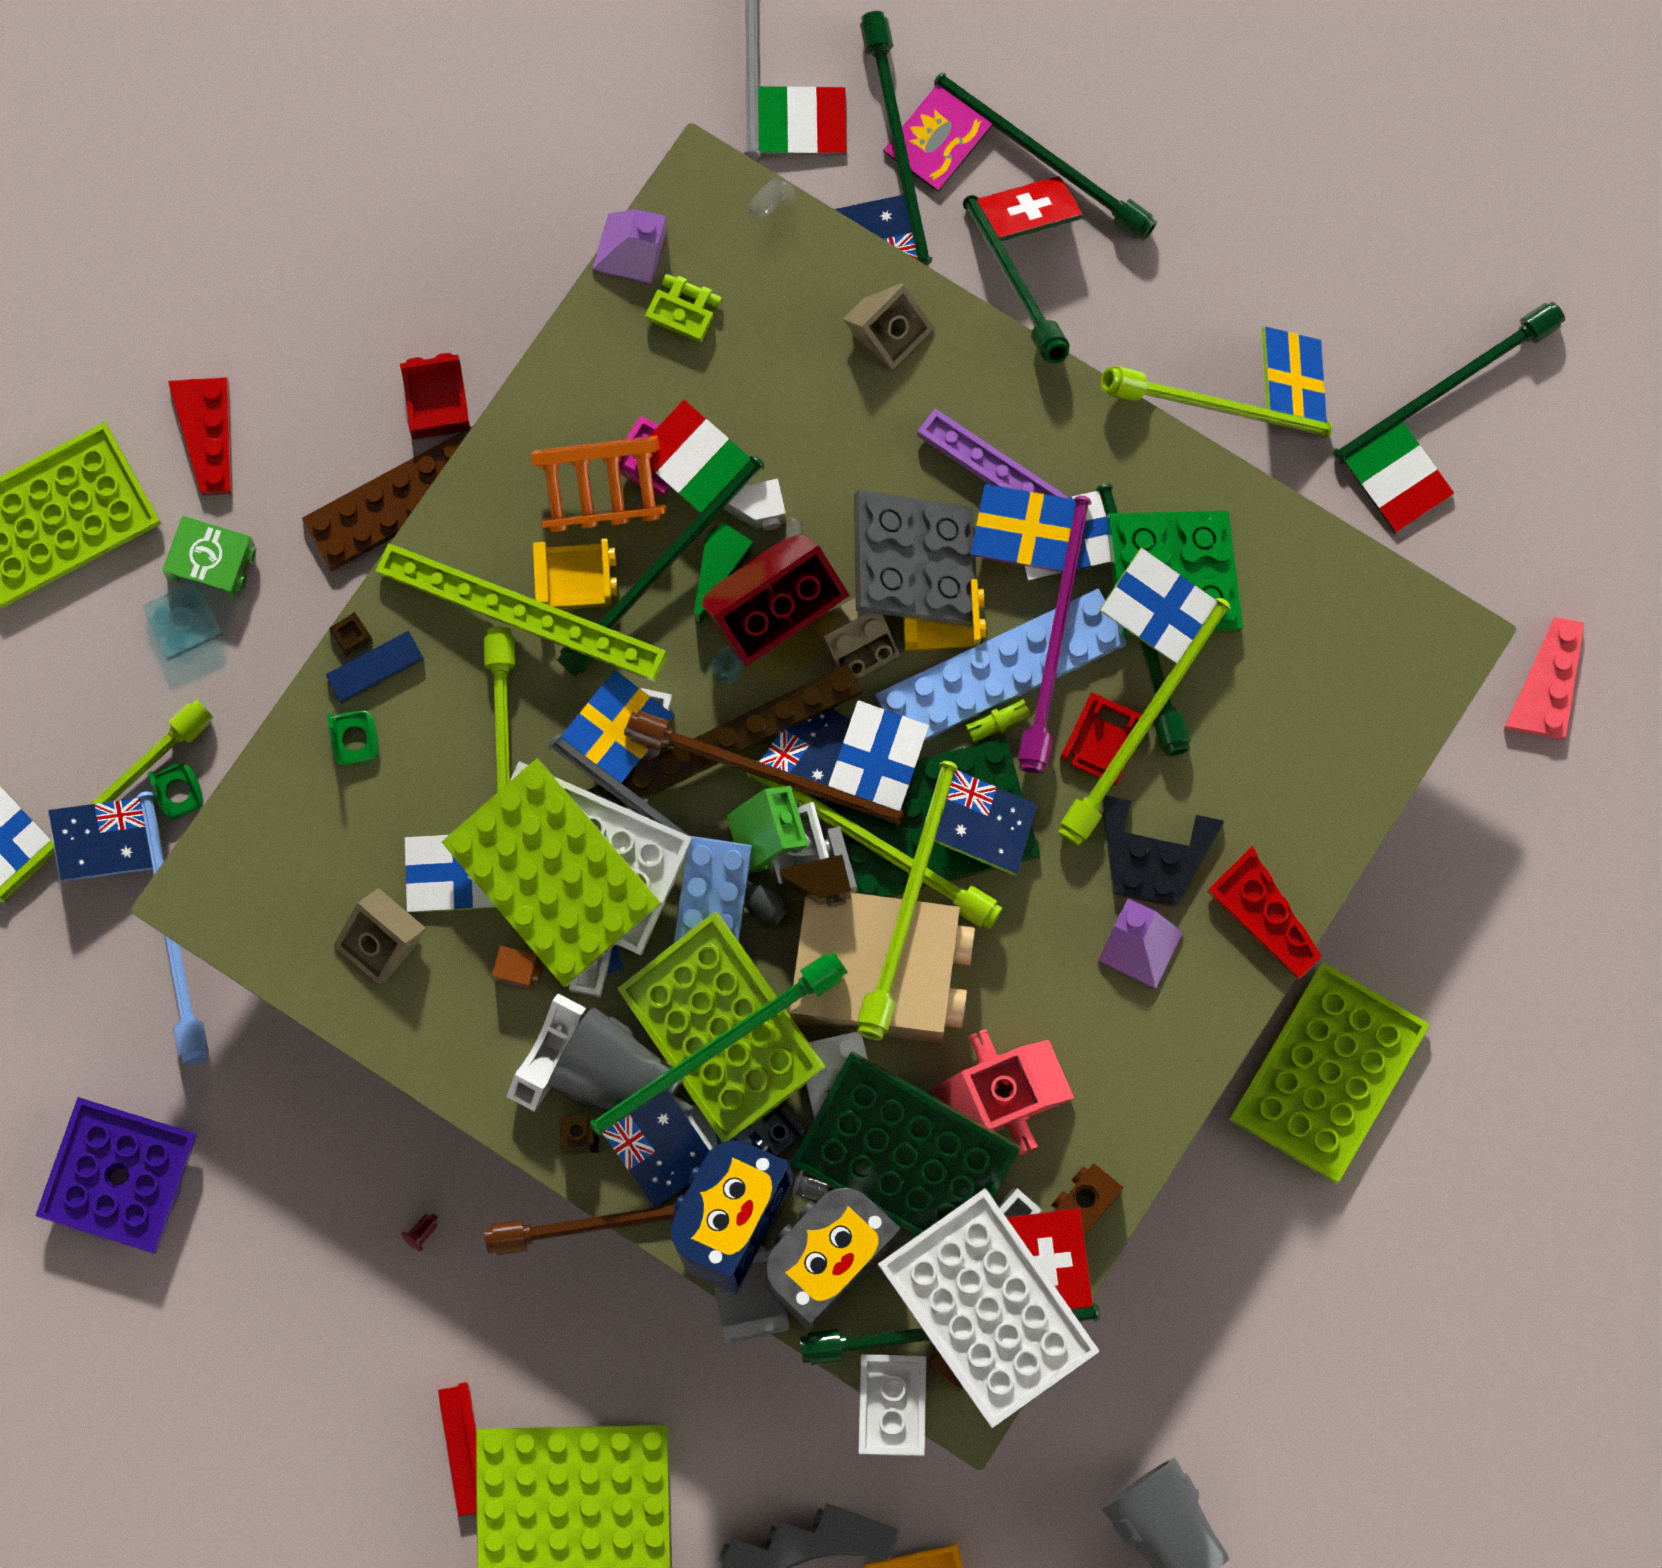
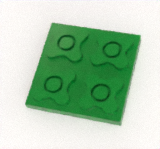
M1228 510L1109 513L1107 515L1106 523L1114 587L1139 549L1143 548L1212 598H1223L1229 602L1231 606L1230 611L1227 610L1212 633L1240 632L1243 629ZM1119 625L1120 636L1133 635Z

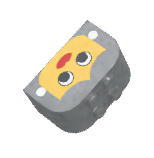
M835 1189L826 1193L816 1204L810 1201L798 1214L799 1222L793 1228L788 1224L775 1238L777 1240L776 1246L768 1257L766 1281L771 1295L809 1332L899 1237L901 1228L867 1196L854 1189Z

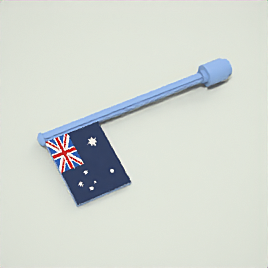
M142 792L134 799L48 810L60 882L152 869L154 876L164 862L154 810L153 793ZM165 936L180 1016L178 1025L173 1027L177 1054L179 1058H182L183 1065L198 1064L207 1060L206 1053L209 1052L204 1022L197 1021L196 1017H193L180 945Z

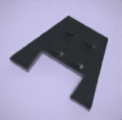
M1105 795L1102 800L1113 894L1175 907L1222 829L1224 821L1196 815L1189 846L1125 832L1131 800Z

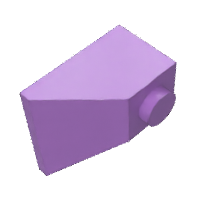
M638 209L608 213L593 265V271L652 285L667 232L666 216Z
M1128 898L1098 962L1156 989L1183 932L1158 912Z

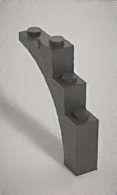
M826 1503L824 1510L819 1508L813 1522V1527L817 1528L816 1533L779 1520L777 1527L772 1525L766 1539V1544L770 1545L768 1551L732 1538L730 1544H724L719 1561L723 1562L721 1568H791L816 1558L836 1555L867 1556L890 1562L900 1530Z

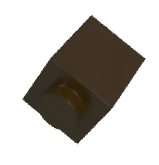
M842 854L779 869L781 881L819 905L827 904L828 907H836L845 904L846 899L852 898Z

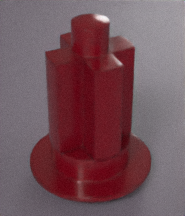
M432 1213L429 1217L425 1214L408 1234L402 1232L401 1235L405 1242L413 1249L423 1252L421 1245L437 1228V1215Z

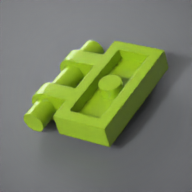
M666 274L662 285L671 290L669 294L657 290L645 314V320L701 343L714 317L713 312L704 308L707 304L719 308L722 297L712 293L713 290L705 286L699 288L688 283V279L678 276L676 278ZM684 294L696 299L694 304L680 299V296Z

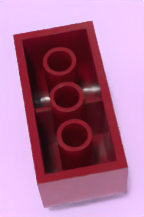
M796 535L775 544L714 586L704 596L702 606L732 654L747 667L850 595L820 546L806 535Z

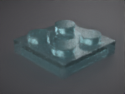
M191 582L142 605L168 661L223 636L199 583Z

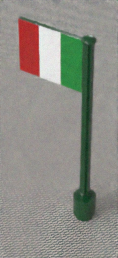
M1555 302L1543 303L1520 319L1521 326H1519L1517 332L1339 450L1337 448L1334 449L1333 455L1335 460L1340 464H1346L1395 534L1455 494L1407 428L1404 421L1524 341L1531 340L1534 343H1538L1561 328V323L1565 321V316Z
M685 399L649 436H658L659 449L656 452H652V457L649 458L650 468L693 506L700 515L598 623L606 628L612 629L757 472L765 468L762 459L757 456L749 457ZM566 647L560 651L561 655L557 659L574 677L579 672L583 673L595 660L592 657Z

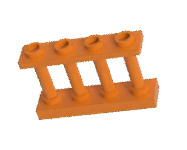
M658 436L535 450L531 454L532 466H541L542 471H545L551 517L544 518L541 521L542 528L550 527V532L568 530V525L580 524L581 528H592L599 526V521L611 520L612 525L629 523V518L641 516L642 521L660 519V514H664L667 511V505L655 504L649 460L652 457V452H656L659 449ZM633 455V459L637 460L643 506L625 508L619 469L621 456ZM602 458L603 463H606L613 510L594 512L588 465L591 464L590 460ZM572 462V467H576L581 514L564 515L557 471L560 468V463Z

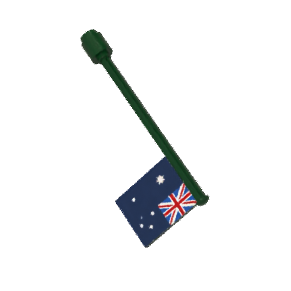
M871 11L861 17L860 29L865 52L872 54L876 58L904 194L835 210L927 266L932 262L933 258L929 257L887 58L889 50L894 46L888 18L884 16V12Z

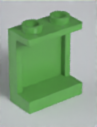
M791 786L764 789L726 815L734 843L753 845L749 874L768 871L772 868L771 861L785 852L802 850L808 846Z

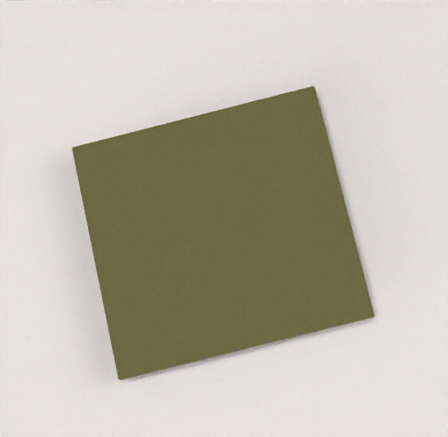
M690 123L684 128L627 209H638L666 216L667 232L652 285L593 271L596 252L390 544L536 600L533 557L534 542H545L546 547L602 544L601 539H608L609 548H615L616 566H612L610 569L611 578L617 577L618 596H612V606L563 609L565 612L598 624L700 513L670 487L664 497L654 493L656 505H667V511L664 514H660V519L642 521L640 516L629 518L630 522L625 524L612 525L611 520L599 521V526L581 528L580 524L568 525V530L550 532V527L542 528L541 521L544 518L551 517L545 471H542L541 466H532L531 454L535 450L625 440L640 416L660 425L683 399L749 457L757 456L762 459L765 465L764 470L760 469L746 485L778 479L786 512V523H782L779 528L774 530L755 529L727 511L722 510L612 628L614 631L666 650L668 656L656 682L597 659L583 673L579 672L574 677L557 661L561 655L560 651L564 646L379 575L376 569L383 556L382 554L331 625L332 627L355 612L373 640L346 656L329 630L326 632L135 901L131 911L136 917L590 1216L599 1217L654 1208L604 1135H599V1153L563 1154L560 1148V1116L588 1115L590 1120H596L609 1110L594 1105L583 1106L567 1098L566 1094L553 1088L549 1090L535 1112L506 1096L514 1074L526 1060L537 1041L551 1003L557 994L585 1007L586 1010L583 1018L593 1007L608 1017L613 1016L625 1026H629L633 1037L640 1044L668 1063L617 988L674 944L686 856L643 954L639 955L617 945L624 969L606 975L601 998L570 992V984L567 987H563L541 960L539 961V964L543 965L539 983H533L531 991L494 982L492 973L500 945L535 954L497 908L409 913L426 930L414 950L381 986L333 946L356 904L378 888L407 912L405 837L450 835L498 793L494 674H491V670L484 667L483 638L486 636V630L493 627H507L511 629V633L515 637L516 667L510 669V673L507 674L510 778H512L519 761L530 765L538 758L554 777L583 790H588L599 784L555 750H550L548 745L553 736L557 734L562 735L614 670L618 671L640 689L644 688L672 694L669 711L675 716L668 724V728L673 729L675 733L693 739L836 669L824 650L812 622L746 667L732 654L708 614L701 624L695 621L694 609L705 546L704 539L713 527L717 529L724 522L753 541L754 551L744 565L775 544L792 536L806 535L816 542L850 595L826 613L855 598L854 494L858 490L973 507V534L975 535L984 485L988 483L917 437V431L935 408L1068 497L1094 492L1099 485L1108 483L1113 486L1111 491L1118 513L1228 510L1243 629L1240 632L1212 633L1170 696L1173 708H1176V711L1184 712L1191 737V742L1189 743L1190 750L1180 755L1166 756L1165 750H1161L1153 722L1131 755L1118 785L1112 784L1106 794L1131 800L1125 832L1189 846L1196 815L1224 821L1222 829L1176 906L1171 907L1113 894L1102 801L1099 804L1100 809L1098 811L1102 818L1086 841H1082L1079 846H1076L1058 834L1061 828L1059 824L1076 799L1082 801L1084 797L1088 798L1100 779L1071 766L1075 757L1071 753L1066 762L1060 761L1061 754L1090 693L1098 694L1139 714L1144 713L1155 696L1140 639L1135 635H1123L1127 642L1126 646L1055 679L1046 725L1048 733L1053 735L1054 738L1048 767L1044 768L1043 774L1024 772L1019 769L1020 762L1017 761L1023 730H1029L1030 726L1034 724L1041 686L994 708L1000 711L1024 699L1025 706L1028 707L1031 718L1006 728L1007 731L1002 734L997 732L974 744L966 725L991 715L992 710H989L923 742L918 760L1006 737L1023 797L1037 804L1032 828L1040 852V858L1021 862L1017 875L995 869L950 881L960 889L964 887L968 890L971 885L997 900V905L1003 908L990 930L984 926L980 928L959 915V926L975 928L970 966L954 963L952 965L950 988L967 990L962 1028L945 1026L942 1044L883 1036L882 1040H874L862 1036L869 1061L933 1096L932 1088L961 1071L980 1063L968 1039L974 1033H977L982 1044L979 1031L987 1029L997 1055H1002L1021 1046L1049 1040L1074 1099L1035 1115L1026 1121L1038 1148L1031 1152L1028 1149L1027 1153L1023 1155L1018 1153L993 1200L999 1205L1012 1189L1018 1188L1041 1209L1040 1213L1052 1212L1055 1209L1051 1205L1062 1191L1068 1194L1076 1185L1071 1180L1082 1166L1089 1169L1093 1163L1123 1186L1122 1192L1084 1237L1093 1298L1296 979L1207 892L1208 889L1253 846L1261 863L1274 879L1273 882L1282 896L1286 898L1297 920L1302 923L1316 946L1516 632V627L1144 398L1138 401H1130L1109 396L1102 390L1100 385L1103 373L1069 353L1068 357L1058 364L1045 361L1031 339V329L701 127ZM666 274L676 278L678 276L688 279V283L699 288L703 286L713 290L712 293L722 297L719 308L708 304L704 308L713 312L714 317L701 343L645 320V314L657 290L668 294L671 290L662 285ZM901 283L905 285L934 326V329L891 370L857 340L843 318L863 298ZM684 294L680 296V299L694 304L696 299ZM602 458L590 460L591 464L588 465L594 512L613 510L606 463H603ZM572 462L560 463V468L557 471L564 515L581 514L576 467H572ZM620 475L625 508L643 506L641 487L632 480ZM974 557V571L978 589H984V608H979V618L986 621V638H981L980 644L1056 609L1062 574L1027 582L1022 565ZM1111 563L1076 571L1070 602L1098 588L1106 601L1114 588ZM883 615L900 656L857 679L856 681L862 690V694L832 709L851 720L858 700L879 707L875 699L876 693L971 648L905 651L903 617ZM409 630L424 660L341 704L326 674ZM1157 651L1163 675L1166 679L1175 663ZM1104 708L1101 709L1098 718L1125 730L1129 723L1128 719ZM363 710L369 712L374 718L379 744L377 758L361 764L340 766L333 757L327 714L332 713L333 717L339 714ZM352 727L344 732L342 741L346 748L358 750L365 745L367 735L363 729ZM777 736L738 755L760 762ZM661 745L659 755L675 747ZM719 763L649 797L647 804L689 836L734 842L726 815L762 790L770 787L752 776L749 778L747 772ZM825 800L823 804L829 807L828 801ZM818 818L823 838L826 840L827 829L834 827ZM771 861V869L764 872L750 873L748 881L752 884L755 882L758 886L764 881L787 899L785 902L791 907L776 927L770 922L766 924L744 907L739 943L775 995L779 996L794 984L806 896L786 884H779L773 861ZM932 887L920 889L917 901L956 906L953 904V900ZM904 894L890 898L903 899ZM1128 898L1158 912L1183 932L1156 989L1098 962ZM790 1006L785 1009L790 1015ZM797 1025L808 1042L853 1033ZM681 1084L675 1096L691 1106L696 1105L683 1084ZM806 1084L762 1117L764 1123L785 1106L805 1130L803 1134L777 1155V1157L789 1162L794 1182L761 1247H765L766 1251L772 1250L776 1246L777 1240L775 1238L788 1224L793 1228L799 1222L798 1214L810 1201L816 1204L826 1193L835 1190L791 1165L795 1154L814 1121ZM1000 1085L996 1095L1007 1098L1011 1090L1010 1088L1004 1089ZM1004 1128L997 1131V1133L1014 1142L1009 1129L1005 1130ZM773 1131L774 1136L776 1138H779L778 1135ZM688 1184L655 1208L675 1205L681 1195H686L691 1185ZM1081 1192L1076 1195V1202L1080 1207L1089 1208L1093 1205V1197L1089 1193ZM673 1219L611 1229L716 1298L713 1284L691 1274L681 1263L671 1235ZM899 1226L901 1229L898 1239L810 1332L838 1329L839 1335H846V1338L921 1328L878 1266V1263L917 1236ZM785 1310L789 1322V1330L771 1335L801 1354L800 1337L807 1336L809 1331ZM931 1340L848 1351V1354L842 1355V1362L818 1365L860 1393L861 1354L926 1356L925 1436L976 1470L985 1468L1023 1408L1021 1407L991 1428L964 1388L958 1392L929 1368L932 1359L928 1355L935 1348Z

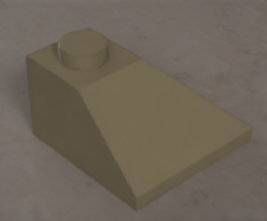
M901 283L863 298L843 318L857 340L891 370L934 329V326L905 285Z

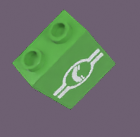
M182 516L162 571L168 580L179 582L180 578L226 591L228 597L235 600L237 593L242 592L245 587L247 576L244 574L248 564L252 565L254 562L257 548L254 547L255 544L251 536Z

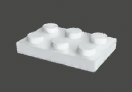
M861 1354L859 1455L924 1456L926 1356Z

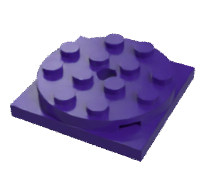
M77 1097L35 1216L99 1238L156 1254L169 1215L178 1200L182 1178L198 1135ZM117 1169H124L127 1172V1181L119 1186L113 1185L111 1182L112 1173Z

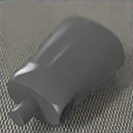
M593 1007L584 1016L566 1045L550 1076L548 1086L566 1094L567 1098L583 1106L594 1105L610 1110L673 1068V1066L661 1060L633 1037L629 1026H625L613 1016L608 1017ZM682 1078L667 1089L688 1118L694 1107L675 1096L684 1080Z
M1175 1457L1147 1472L1101 1507V1510L1113 1523V1528L1124 1540V1543L1133 1546L1153 1568H1221L1229 1560L1225 1549L1215 1536L1198 1503V1489L1195 1488L1189 1475L1183 1472Z

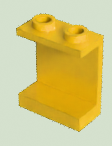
M971 579L973 625L968 627L903 618L905 651L974 648L980 645L981 638H986V621L979 618V608H984V589H978L977 579Z

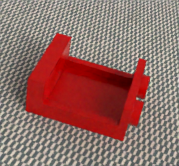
M441 353L436 355L435 358L423 359L421 357H414L406 360L405 363H400L408 412V426L412 440L460 433L471 427L459 355Z

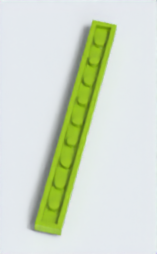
M388 543L376 569L379 575L653 682H656L668 656L666 650Z

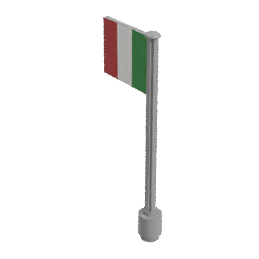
M745 0L747 151L744 154L753 160L760 158L761 155H846L845 87L758 86L757 0Z

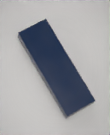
M408 630L327 673L326 677L342 704L419 663L424 658Z

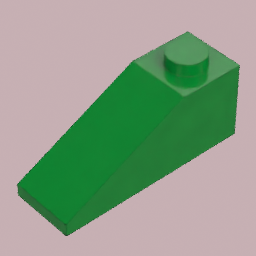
M724 522L717 529L713 527L704 539L705 546L694 609L695 621L699 624L707 616L702 606L704 596L718 583L742 568L754 551L753 541Z

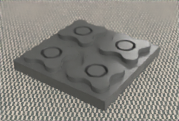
M858 490L854 494L856 611L971 627L973 625L971 579H975L974 557L971 556L974 540L973 507Z

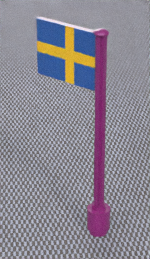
M985 484L971 556L1062 573L1034 724L1030 726L1029 730H1023L1017 761L1020 762V770L1033 774H1043L1044 768L1048 767L1054 738L1053 735L1048 733L1046 728L1088 505H1091L1092 501L1090 498L1082 495L1074 499Z

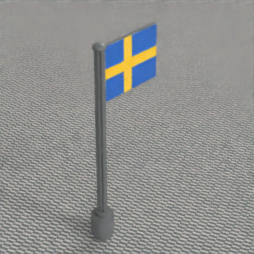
M614 670L562 735L557 734L551 738L548 747L567 759L634 812L689 836L621 784L649 749V747L631 742L630 737L624 736L631 713L640 714V711L665 719L669 723L675 715L618 671ZM748 881L745 898L747 902L744 907L766 924L770 922L776 927L791 907L785 902L787 899L764 881L759 886L755 882L752 884Z

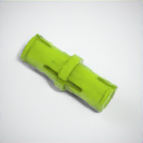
M1024 699L1000 711L994 709L991 711V715L974 723L967 724V730L974 744L997 732L1002 734L1007 731L1006 728L1031 718Z

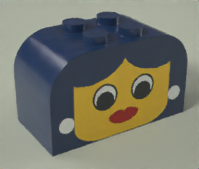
M742 1141L723 1142L709 1151L700 1168L696 1166L693 1169L688 1184L691 1186L685 1196L681 1195L678 1198L673 1211L676 1215L671 1227L672 1240L681 1263L686 1270L696 1277L737 1295L756 1254L794 1182L788 1161Z

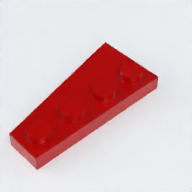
M228 378L168 381L202 496L232 494Z
M1251 846L1207 892L1297 980H1300L1321 959L1322 955L1302 923L1297 920L1286 898L1282 896L1273 882L1274 879L1261 863L1254 847Z

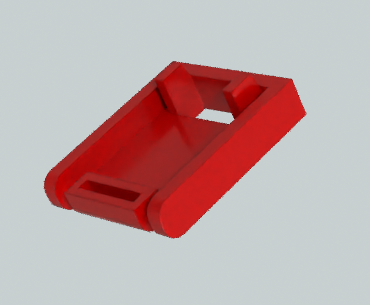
M1091 692L1061 754L1060 761L1066 762L1071 753L1075 755L1071 766L1101 778L1142 714ZM1104 708L1128 719L1129 723L1126 730L1098 718L1101 709ZM1128 762L1126 763V765L1114 781L1113 785H1118Z

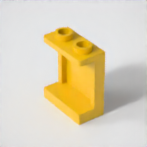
M601 539L602 544L546 547L545 542H534L533 557L536 600L560 610L611 607L612 596H618L617 577L611 578L610 567L616 566L615 548H609L608 539Z

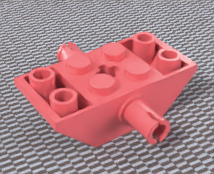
M987 1029L979 1031L982 1044L977 1033H974L968 1039L980 1063L961 1071L932 1088L933 1096L995 1132L1004 1128L1005 1130L1009 1129L1014 1142L1022 1146L1019 1155L1026 1154L1028 1149L1030 1152L1037 1149L1038 1145L1026 1121L1035 1115L1074 1099L1049 1040L1021 1046L1002 1055H997ZM1002 1085L1004 1089L1010 1088L1011 1091L1007 1098L996 1095L998 1086Z

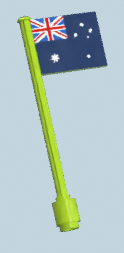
M830 709L779 734L760 762L828 786L851 720L834 709ZM747 773L749 778L752 776L770 788L784 786ZM792 788L797 805L801 807L807 803L814 802L818 818L833 827L840 826L841 832L910 874L914 861L912 858L824 805V799ZM926 868L922 882L953 900V904L960 907V916L980 928L984 926L989 930L991 929L1003 909L997 905V900L972 885L968 890L964 887L960 889Z
M943 761L939 764L941 767L878 984L876 989L872 993H866L856 1023L859 1026L858 1034L866 1038L882 1040L883 1035L888 1033L896 1002L891 999L890 991L934 842L1012 875H1017L1037 804L960 772L957 765L951 761Z

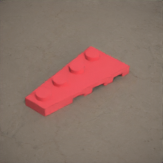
M1558 617L1553 618L1504 729L1559 740L1566 738L1584 622Z

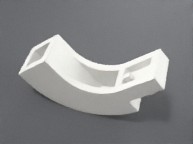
M560 994L556 995L551 1003L537 1041L526 1060L514 1074L506 1096L507 1098L535 1112L551 1089L548 1086L550 1076L566 1045L582 1021L586 1010L585 1007Z

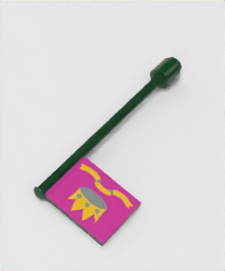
M946 73L937 75L934 80L935 87L902 126L911 172L938 192L993 126L1109 209L1114 216L1113 223L1133 238H1140L1142 241L1146 240L1157 224V221L1153 219V215L1131 199L1124 202L1114 198L946 77ZM892 139L883 149V152L897 162Z

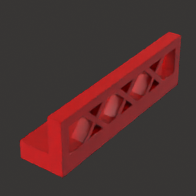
M468 1382L458 1383L456 1387L438 1390L458 1517L476 1514L477 1427L470 1385Z

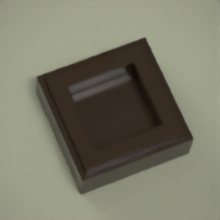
M355 612L329 628V631L346 656L373 640Z

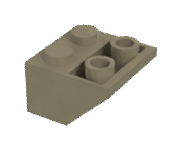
M855 598L812 622L820 642L834 667L837 669L848 664L856 680L900 656L883 615L856 611Z

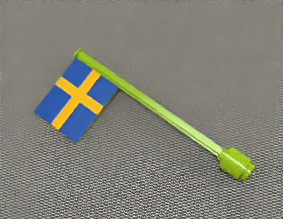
M1266 326L1261 328L1266 409L1148 382L1144 372L1121 366L1108 367L1101 376L1100 385L1102 390L1109 396L1138 401L1142 396L1147 395L1314 433L1322 438L1329 437L1333 429L1331 422L1327 421L1321 340Z

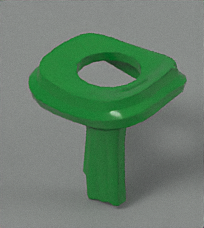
M363 710L339 714L333 717L332 713L327 714L329 738L333 757L337 764L340 766L356 765L377 758L379 749L377 728L374 718L369 712ZM359 727L366 732L367 741L361 749L350 750L344 746L342 740L347 729Z
M186 763L172 765L158 771L154 775L152 771L148 772L152 793L162 814L167 819H177L199 809L203 805L204 799L199 781L192 768ZM175 780L186 782L190 788L189 796L183 802H172L166 795L167 786Z

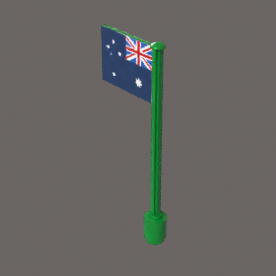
M834 952L828 956L823 954L801 969L800 972L803 976L798 979L799 982L596 1120H591L592 1130L597 1135L605 1136L654 1208L688 1185L693 1169L696 1166L700 1168L704 1158L710 1151L667 1088L806 994L809 996L815 993L819 997L843 981L842 977L848 972Z

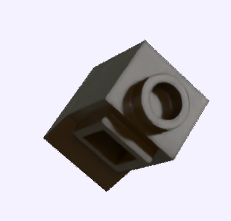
M588 1115L560 1116V1148L563 1154L599 1153V1135L592 1130L591 1120Z

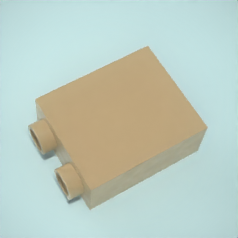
M851 893L852 898L846 899L845 904L828 907L827 904L819 905L805 897L793 986L803 976L800 970L823 954L828 956L834 952L848 973L842 977L843 981L821 996L817 997L815 993L809 996L806 994L791 1004L790 1016L796 1025L849 1032L858 1031L859 1026L856 1023L866 993H872L877 987L902 899ZM916 902L890 991L891 999L896 1002L888 1033L883 1036L942 1044L945 1026L962 1028L967 990L950 988L952 965L954 963L970 966L975 928L958 925L960 907Z

